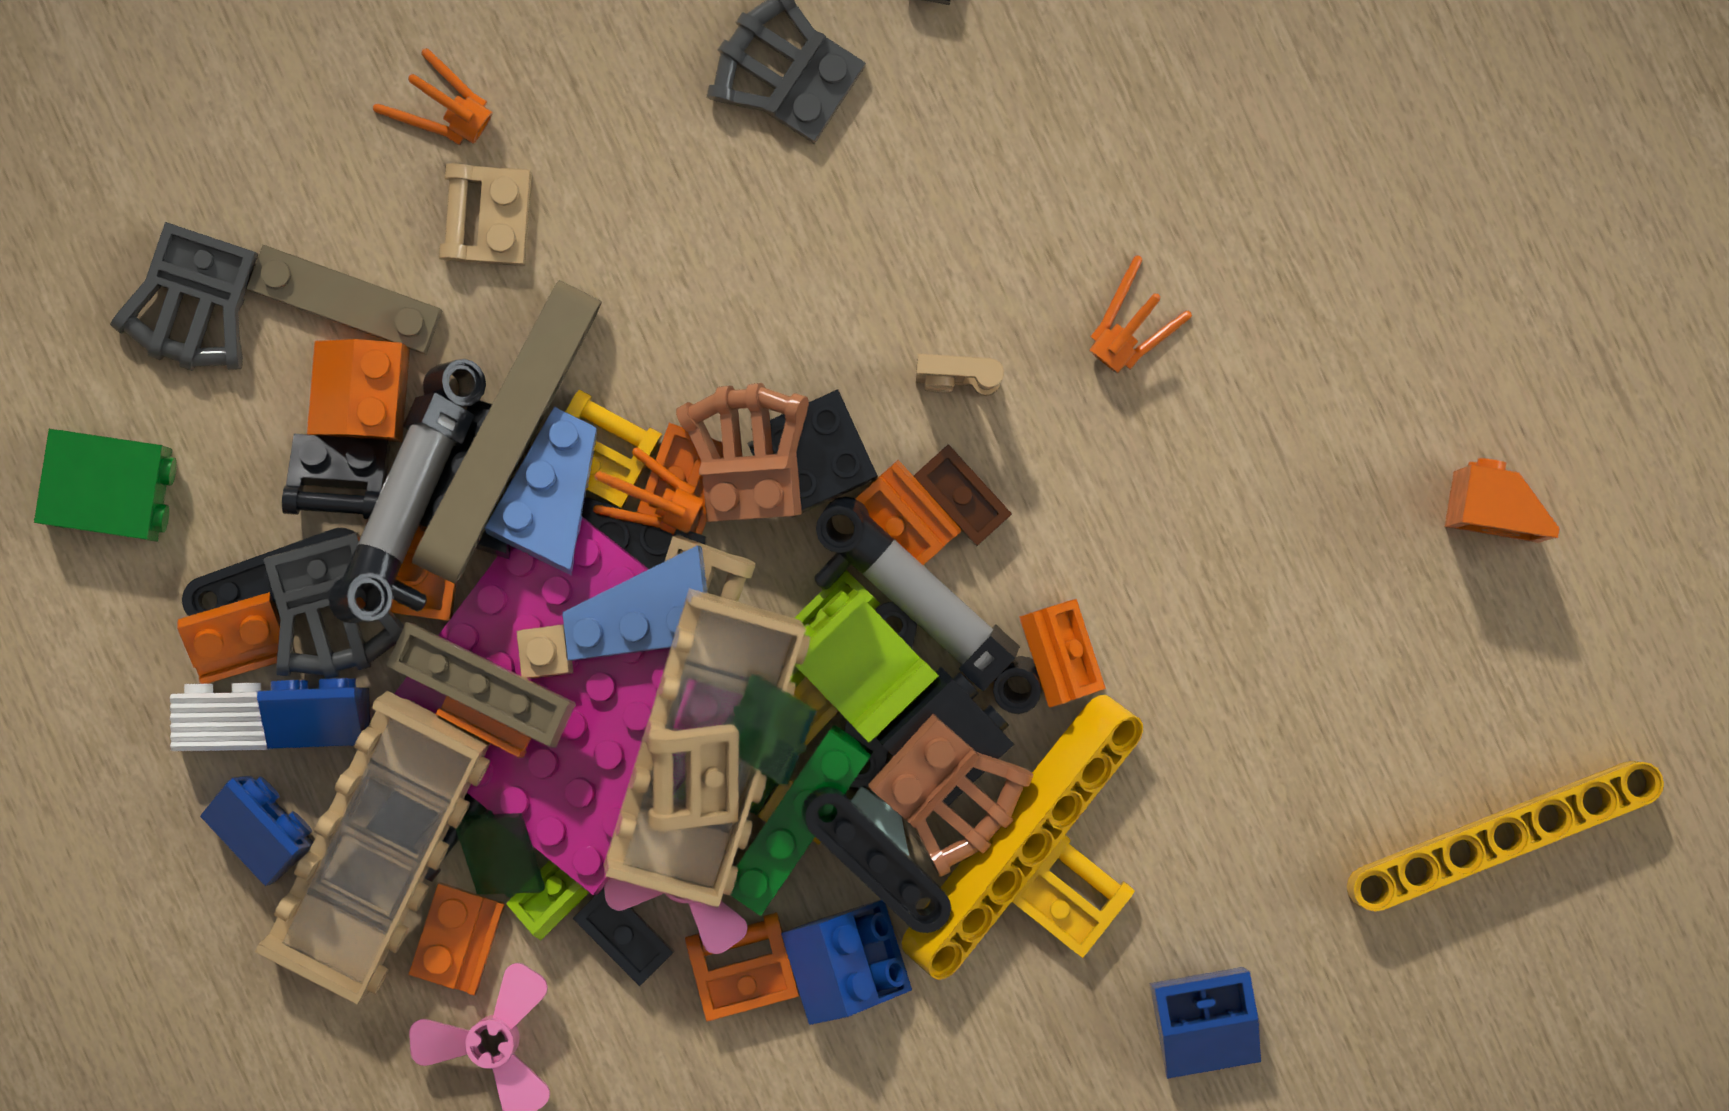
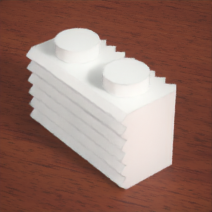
M232 683V693H213V684H184V694L170 695L171 751L270 750L267 748L257 702V691H261V683Z

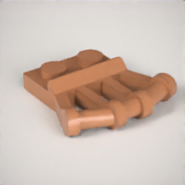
M763 383L749 384L746 389L735 390L733 386H719L714 394L695 404L687 402L676 409L678 421L684 430L689 433L701 459L699 475L703 476L707 522L786 517L802 514L796 451L808 410V397L797 393L788 396L767 389ZM748 408L751 412L754 444L753 456H742L738 409ZM769 410L785 414L786 419L777 454H773ZM717 413L720 414L724 458H720L703 422Z
M932 714L868 786L915 828L935 871L941 878L951 872L949 867L979 851L984 854L991 846L989 840L1002 826L1007 828L1014 821L1011 816L1023 787L1030 785L1034 775L1020 766L976 752L938 717ZM973 767L1006 778L997 802L966 777V774ZM956 785L988 812L975 828L943 801ZM935 811L962 834L964 838L940 850L925 819Z

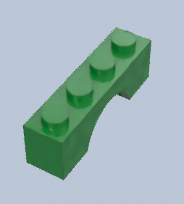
M836 725L829 730L736 866L738 868L737 877L730 896L759 916L763 914L815 838L807 828L802 817V806L805 799L811 792L822 787L836 788L845 794L872 755L873 751ZM823 805L819 809L818 815H829L833 811V805Z

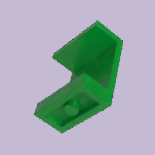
M49 428L34 523L158 542L159 532L164 533L166 531L169 520V505L164 504L166 486H172L176 476L177 461L176 458L171 457L172 449L158 444Z

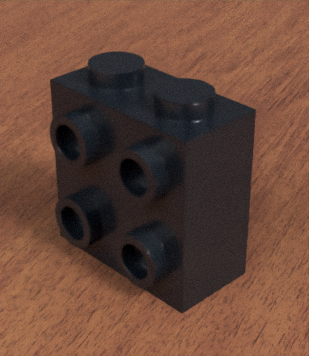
M837 389L809 402L796 451L802 513L878 478L839 390ZM785 414L770 420L773 454H777L786 422ZM751 441L747 444L751 450L752 455H754V444L753 441Z
M942 667L936 671L939 676L876 736L882 746L894 757L929 717L934 714L978 753L999 759L1014 745L1003 733L1009 724L991 705L982 710L972 700L979 694L972 684L960 672L952 678ZM973 767L966 774V777L974 783L985 771ZM956 785L943 801L949 806L964 791Z

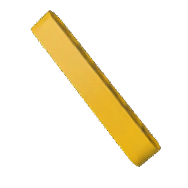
M1099 695L1093 698L1083 708L1032 772L1034 776L1028 787H1023L1011 816L1014 821L1007 828L1002 826L989 840L991 846L984 854L979 851L962 860L941 886L951 903L950 917L945 925L931 933H920L913 930L910 926L908 927L901 942L902 950L932 978L937 980L946 979L958 970L1136 747L1143 733L1141 719L1107 695Z
M1639 761L1620 763L1359 867L1348 878V896L1353 903L1366 910L1376 912L1388 909L1651 804L1663 792V776L1659 769L1650 763ZM1635 770L1641 771L1646 778L1645 789L1638 796L1631 794L1627 786L1628 777ZM1595 787L1602 795V805L1598 811L1590 814L1583 806V796L1587 790ZM1547 805L1555 807L1559 817L1558 823L1550 831L1543 830L1538 820L1540 811ZM1507 822L1514 829V841L1507 848L1501 849L1495 843L1494 832L1500 824ZM1464 840L1470 847V858L1464 865L1455 866L1450 860V848L1457 841ZM1414 858H1421L1426 864V876L1419 883L1411 884L1405 876L1406 865ZM1376 875L1382 882V893L1374 901H1365L1360 891L1361 884L1367 877Z

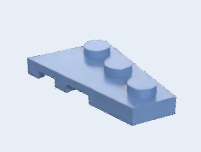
M554 407L485 527L486 533L572 576L577 537L580 532L582 509L586 488H588L597 428Z
M697 545L562 612L568 660L577 661L671 648L689 588L707 593L702 546Z

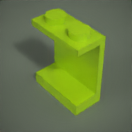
M853 589L847 595L842 590L823 607L822 611L826 616L813 628L809 624L804 626L806 628L804 635L810 637L809 648L803 664L795 663V666L870 743L939 675L910 648L858 591Z

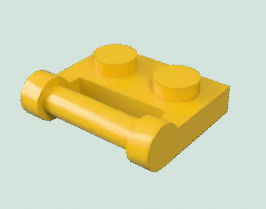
M580 389L576 392L565 411L566 413L578 419L584 418L640 448L650 457L653 455L662 438V433L651 427L646 431L592 402V396ZM596 441L588 488L586 490L623 509L630 495L596 480L595 474L601 471L636 485L645 468V464L634 455L630 459Z
M1065 835L1012 902L1081 958H1084L1129 901L1135 890L1124 881L1121 884L1115 881L1069 843L1072 839ZM1057 859L1108 899L1101 910H1098L1049 870Z

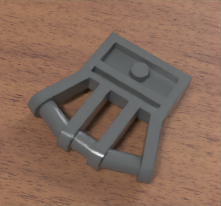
M765 0L747 14L741 13L735 22L738 25L735 33L729 41L724 40L718 48L720 57L714 85H709L707 98L720 103L764 111L815 144L866 67V62L828 39L823 33L814 30L794 0ZM782 11H785L806 43L800 50L766 28L764 24ZM753 38L758 39L793 62L783 77L744 52ZM737 65L775 89L772 95L766 97L732 89Z
M165 222L145 281L114 316L110 325L118 333L126 332L148 351L149 357L158 360L167 357L179 361L180 367L191 371L195 367L227 365L228 370L242 369L243 356L240 344L239 310L245 299L243 298L258 253ZM162 286L168 288V292L153 331L137 317L139 312ZM184 294L200 299L185 344L170 339V333ZM215 304L222 306L225 347L201 348Z
M359 532L268 556L263 559L281 618L276 666L277 675L290 676L291 672L324 675L326 679L339 676V671L355 666H357L358 670L370 668L371 662L397 643L404 625L389 609L387 614L379 619L385 629L365 643L359 623L350 624L343 622L350 648L335 653L331 648L320 608L330 606V589L337 580L344 576L360 540ZM358 587L354 597L355 599L362 597L366 603V594L363 589ZM306 613L318 656L293 653L297 614Z

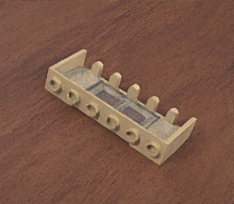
M689 588L604 862L606 877L719 907L723 894H731L738 868L732 866L737 848L745 849L751 833L752 821L746 820L751 803L760 802L766 784V775L761 774L766 756L774 757L779 744L781 729L775 728L780 710L788 711L794 696L795 683L790 682L795 663L803 664L809 648L810 637L804 635L806 628L800 620ZM733 724L739 731L738 822L673 831H656L649 827V810L654 807L653 753L648 749L649 732L657 729L680 731ZM685 752L673 753L674 808L686 807Z
M386 691L375 700L372 709L376 710L372 721L359 735L354 746L357 752L349 768L341 774L334 787L337 794L329 810L321 816L314 829V832L317 833L309 852L300 859L295 868L294 874L297 877L290 892L280 901L275 910L274 916L277 919L271 932L258 944L255 950L256 953L357 1005L368 992L376 995L389 971L388 968L383 966L389 951L396 953L399 950L409 930V927L402 923L409 909L416 912L423 902L429 886L422 882L429 868L437 870L449 848V844L445 843L443 839L450 826L457 828L470 805V802L464 800V797L471 784L479 785L490 764V760L484 758L491 744L490 742L389 691Z

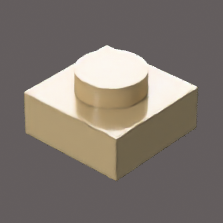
M563 624L517 631L522 677L534 679L573 673L572 661H569L567 658Z

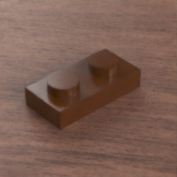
M949 444L914 475L917 481L956 522L976 547L1012 515L1007 507Z

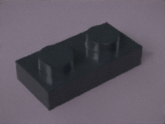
M604 887L598 895H595L572 918L639 986L674 953V950L632 907L622 911L612 909L606 902Z

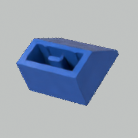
M356 678L319 679V689H309L308 680L271 681L270 691H257V702L268 749L355 746L361 732L370 725L369 688L356 687Z
M251 775L234 777L225 784L200 817L264 886L274 884L310 850L313 841L308 835L312 833V829L296 812L292 811L288 815L278 805L276 800L280 795L263 777L260 776L257 780Z
M882 900L817 919L781 933L809 1025L846 1018L912 991L886 904Z
M1238 967L1149 983L1167 1079L1261 1062L1259 1019L1250 971L1246 968Z

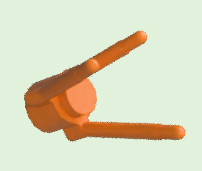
M427 48L422 50V56L465 99L456 96L453 100L415 74L409 75L408 81L447 108L443 120L450 125L446 126L381 104L373 106L374 112L445 136L458 145L464 139L474 144L483 133L493 114L491 110L485 107L487 101L473 93Z
M1138 255L1133 258L1101 324L1090 336L1096 342L1089 351L1117 374L1124 366L1131 370L1143 355L1192 317L1190 311H1184L1133 349L1138 340L1132 335L1161 299L1160 295L1155 293L1140 308L1125 328L1116 323L1110 330L1142 263V257Z
M638 447L632 450V454L676 489V491L666 488L663 496L660 497L601 471L595 474L596 480L656 506L655 514L663 518L602 505H595L593 507L594 513L660 528L673 535L676 529L688 534L703 502V499L693 495L695 486L680 480Z

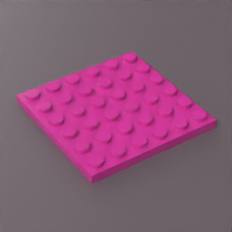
M582 517L574 553L572 576L510 546L509 559L500 556L496 557L438 636L521 676L517 640L518 630L564 625L562 612L649 569ZM670 648L572 661V674L528 679L576 703L557 746L550 747L531 738L524 758H520L490 744L484 758L490 760L487 771L479 785L471 784L467 791L475 800L592 895H598L610 879V877L605 875L604 862ZM408 676L394 693L435 714L438 708H441L446 698V695ZM688 678L673 727L688 730L727 725L748 695ZM685 752L673 753L674 795L685 780Z

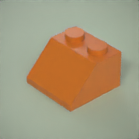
M361 339L315 341L307 435L403 442L404 427L402 426L405 417L410 348L401 342Z
M1478 458L1477 462H1469L1468 466L1453 472L1445 527L1536 543L1558 538L1560 530L1558 525L1519 472L1506 470V462Z

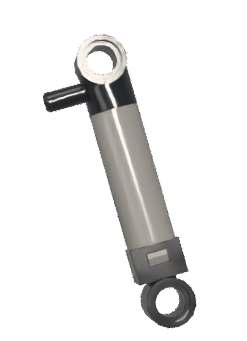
M458 359L439 364L431 368L425 375L423 381L424 395L415 397L402 426L408 430L350 563L344 576L337 580L330 589V609L339 620L350 624L379 620L391 608L392 599L417 612L424 608L427 602L426 595L396 580V577L454 446L463 443L475 414L463 407L475 404L484 394L486 387L485 375L481 368L473 361ZM451 375L459 383L458 395H455L450 388L449 379ZM358 587L363 589L366 594V604L363 610L355 602L354 596Z
M844 496L836 498L828 504L817 520L816 533L818 540L825 548L837 553L815 575V582L819 587L829 589L853 565L960 662L959 670L983 692L995 681L993 693L995 701L1002 709L1009 713L1022 714L1027 713L1036 706L1040 700L1043 688L1034 660L1025 656L1016 657L1020 646L996 624L991 628L869 517L867 508L860 501L853 497ZM835 515H845L850 518L854 525V532L851 534H841L833 527L832 517ZM1014 676L1023 677L1031 684L1032 690L1023 694L1016 693L1008 686L1007 680Z

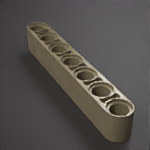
M560 280L556 283L424 533L411 563L457 584L485 532L487 523L501 501L599 311L602 303L601 300Z

